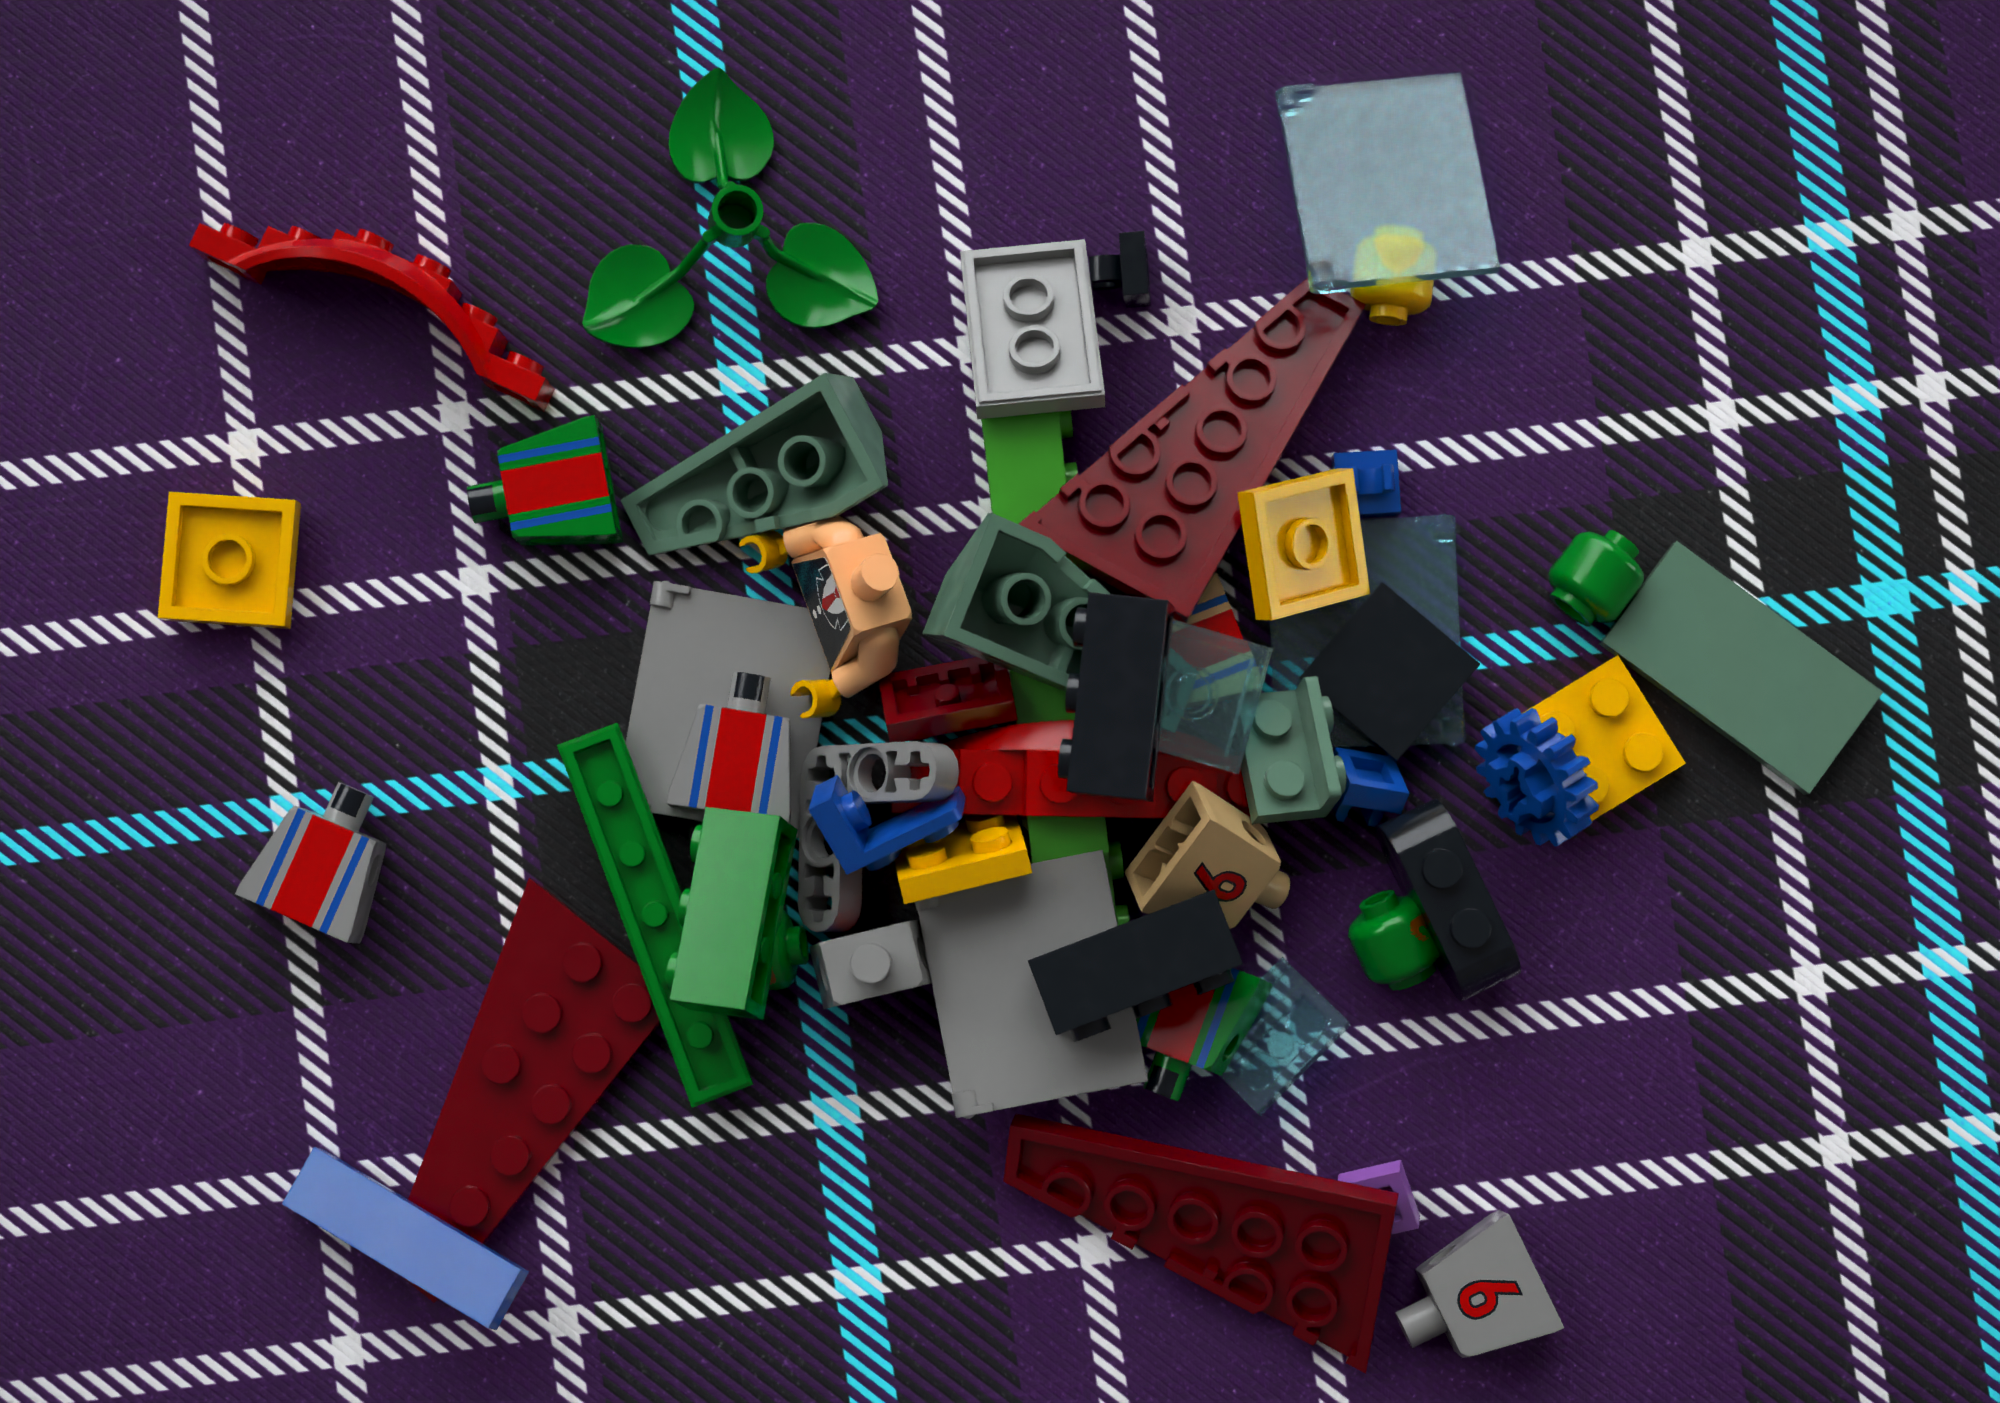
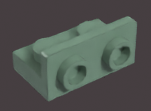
M1303 677L1295 690L1234 695L1228 707L1252 825L1326 817L1345 792L1346 770L1341 756H1334L1330 738L1334 725L1333 708L1329 697L1321 695L1318 677Z

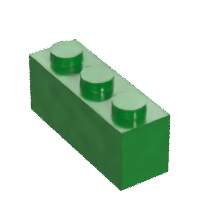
M705 807L703 823L695 827L691 838L690 855L692 862L695 863L691 887L683 891L679 902L678 918L680 925L683 926L679 951H675L671 955L667 966L666 983L668 989L671 990V1001L694 1011L758 1020L764 1019L772 975L774 942L781 925L798 831L781 816Z

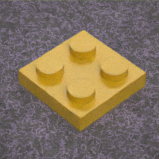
M1336 468L1237 492L1256 620L1272 621L1370 594L1353 468Z
M169 492L158 618L164 621L291 629L301 503L297 500Z
M1619 655L1531 707L1537 710L1541 723L1551 717L1556 719L1558 733L1563 734L1565 737L1571 734L1575 737L1576 741L1572 750L1576 756L1588 757L1590 764L1583 771L1587 774V777L1592 778L1598 783V788L1588 794L1599 805L1598 810L1589 816L1591 821L1686 764Z
M968 814L965 817V821L960 822L958 827L946 837L932 843H925L922 838L902 848L901 854L895 859L904 904L1032 873L1017 815Z

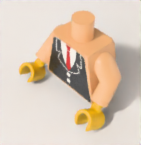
M840 516L784 529L783 536L776 531H768L746 536L739 542V547L754 543L761 551V562L759 565L746 568V571L749 573H760L778 568L786 562L788 554L794 558L791 563L832 674V679L801 680L794 684L790 692L792 697L810 694L813 697L811 708L800 715L801 718L832 716L839 710L841 695L850 698L889 675L898 662L900 639L912 620V611L899 577V568L892 558L885 537L881 533L864 537L860 528Z

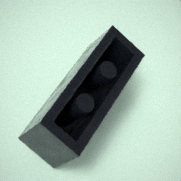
M1089 592L1087 608H1077L1073 626V646L1082 647L1080 674L1070 673L1065 699L1066 712L1075 713L1072 739H1062L1058 759V777L1068 779L1067 792L1153 802L1175 608L1168 600Z
M1214 889L1028 960L1055 1034L1059 1035L1070 1030L1074 1042L1111 1029L1107 1016L1132 1007L1136 1019L1173 1005L1169 992L1192 983L1197 995L1232 983L1235 980L1230 969L1243 964Z

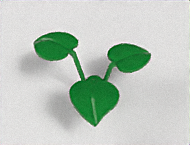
M715 68L707 73L687 93L676 111L668 140L670 158L673 166L682 178L688 182L698 184L714 179L717 180V186L720 191L716 194L709 212V229L703 233L702 238L671 272L666 258L656 249L645 245L629 244L618 247L600 261L590 280L582 326L586 333L604 343L623 348H648L668 342L680 334L687 326L693 314L694 301L689 291L677 281L690 271L707 249L716 241L732 248L744 246L751 242L753 238L759 241L767 256L777 262L770 269L765 281L767 297L775 312L793 325L810 329L829 327L854 316L869 312L878 303L877 289L871 271L860 253L842 234L823 224L799 223L793 226L787 233L783 244V251H781L769 236L770 230L760 224L763 218V204L758 194L747 186L736 185L733 181L729 182L728 178L735 181H746L757 176L771 158L774 137L769 120L759 105L745 94L721 68Z

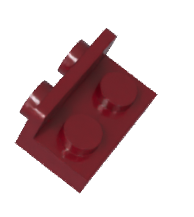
M978 657L894 672L879 680L890 742L922 740L931 736L973 728H985L994 724L1018 720L1008 669Z

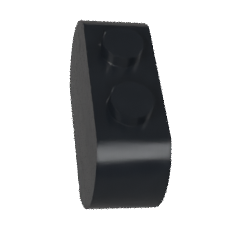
M1433 799L1376 826L1377 837L1384 857L1403 896H1409L1419 908L1439 953V958L1435 963L1456 998L1462 1002L1521 974L1520 961L1510 935L1455 822L1438 799Z

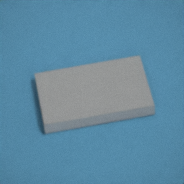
M1085 239L960 251L977 419L1105 407V391Z

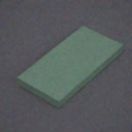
M1678 541L1672 543L1599 643L1600 646L1614 656L1619 655L1623 663L1803 795L1811 793L1883 693L1882 690Z

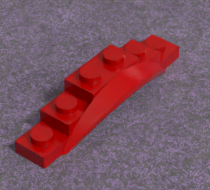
M199 223L189 246L204 260L257 284H262L267 271L312 270L333 272L368 280L397 291L425 306L436 314L456 337L470 359L476 374L487 387L545 412L555 389L545 377L541 376L544 366L513 351L509 352L506 360L501 358L509 341L495 327L498 319L471 304L463 303L460 306L458 302L462 292L452 280L448 279L451 270L441 263L420 254L416 255L413 263L391 253L394 244L365 229H359L356 237L336 229L332 239H321L296 226H291L288 234L268 226L258 248H255L259 239L238 227L223 223L219 232Z
M1074 720L1042 721L998 727L975 732L943 743V745H947L954 752L958 760L959 776L956 787L960 786L966 797L963 814L1165 818L1190 783L1194 781L1250 817L1238 755H1230L1207 741L1178 731L1172 733L1161 729L1153 802L1080 795L1066 791L1068 779L1058 777V759L1062 739H1072ZM910 766V778L921 779L929 777V766ZM892 803L891 812L903 813L921 803Z

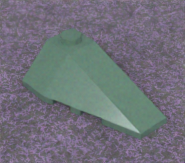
M823 373L620 501L648 555H658L836 518L888 486L882 431L854 377Z
M988 513L947 571L922 634L1066 692L1070 673L1080 674L1082 647L1073 646V626L1076 610L1078 607L1087 608L1089 592L1110 594V592L1095 579H1090L1065 556L1066 552L1051 538L994 513ZM1171 648L1161 729L1174 733L1197 672Z

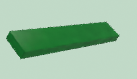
M614 723L558 744V750L691 1107H696L753 1085L754 1083L728 1015L689 1010L670 1000L671 990L667 987L666 973L669 959L675 951H679L683 926L679 923L678 909L682 891L620 725Z

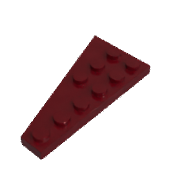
M1310 275L1260 317L1251 330L1230 348H1224L1207 363L1203 371L1185 386L1182 384L1111 444L1108 451L1081 475L1077 473L1060 488L1059 493L1037 512L1033 511L1019 525L1051 538L1066 552L1065 556L1078 568L1129 596L1168 600L1175 607L1173 619L1186 625L1242 527L1237 492L1266 485L1362 316L1366 304Z
M529 878L408 1198L411 1202L482 1244L488 1240L660 1024L639 964L533 878ZM408 1281L412 1286L419 1290L433 1303L440 1300L432 1294L428 1293L427 1291L423 1290L422 1288L418 1287L417 1285L413 1284L412 1282Z
M1015 1114L1010 1125L1003 1182L1071 1218L1081 1215L1113 1232L1112 1240L1131 1250L1135 1244L1166 1260L1165 1268L1252 1314L1263 1311L1294 1328L1292 1335L1312 1346L1319 1341L1347 1356L1346 1364L1366 1374L1399 1193Z

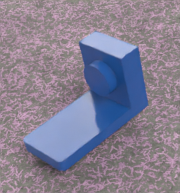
M837 775L815 786L808 810L845 873L848 875L865 866L869 871L880 869L894 861L901 854L902 848L922 838L925 843H932L946 837L958 827V821L963 817L966 797L960 786H957L953 793L945 800L921 803L869 829L872 821L865 802L855 790L848 793L840 777Z

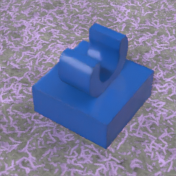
M1397 449L1343 452L1332 455V469L1353 468L1360 518L1398 516L1401 513Z
M1335 747L1333 751L1334 756H1341L1346 770L1345 792L1332 808L1337 821L1344 822L1352 806L1362 808L1361 811L1367 826L1375 827L1381 821L1384 812L1401 814L1410 793L1397 763L1386 755Z

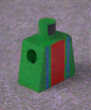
M595 415L577 419L497 450L502 480L467 486L468 503L474 523L509 517L512 536L520 545L616 544L623 542L603 427Z
M1232 968L1230 970L1235 981L1209 992L1197 995L1193 983L1169 992L1173 1005L1136 1019L1141 1046L1156 1051L1147 1074L1148 1081L1144 1083L1143 1088L1179 1101L1192 1065L1222 1076L1267 1000L1273 984Z

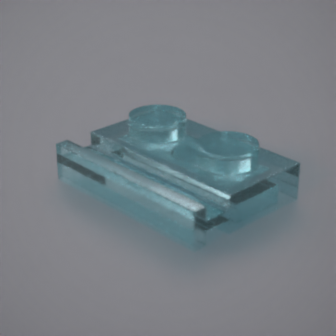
M1284 957L1261 978L1273 984L1271 992L1222 1076L1219 1075L1259 1116L1351 1026L1349 1021L1302 977Z

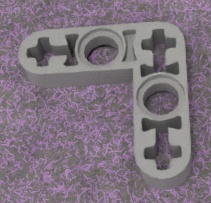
M919 741L828 745L816 747L807 754L802 764L800 775L798 909L803 924L809 930L826 933L848 931L856 924L860 916L862 904V868L848 875L845 873L835 854L829 855L824 845V836L808 810L815 786L829 780L830 772L834 771L835 776L838 775L848 793L855 790L862 797L865 804L939 802L945 800L953 793L959 776L958 760L954 752L947 745ZM881 757L885 764L886 776L882 787L876 790L872 783L871 773L875 761ZM910 766H929V777L921 779L910 778ZM827 868H834V876H827ZM828 898H832L831 910H828L827 907Z

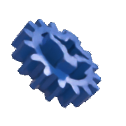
M1516 708L1480 731L1484 740L1475 745V751L1485 761L1476 766V771L1490 783V786L1484 790L1486 797L1498 799L1501 804L1498 809L1499 817L1501 819L1507 817L1515 822V831L1518 835L1522 836L1531 830L1532 837L1537 845L1541 846L1550 840L1555 847L1574 837L1593 823L1589 816L1598 810L1599 805L1588 794L1598 788V783L1592 778L1587 777V774L1583 771L1590 764L1588 757L1576 756L1572 750L1576 741L1575 737L1572 734L1565 737L1563 734L1558 733L1556 719L1551 717L1541 723L1536 709L1531 708L1522 714Z

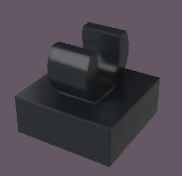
M1145 232L1119 233L1120 255H1096L1089 257L1090 278L1093 290H1110L1123 287L1126 308L1151 306Z

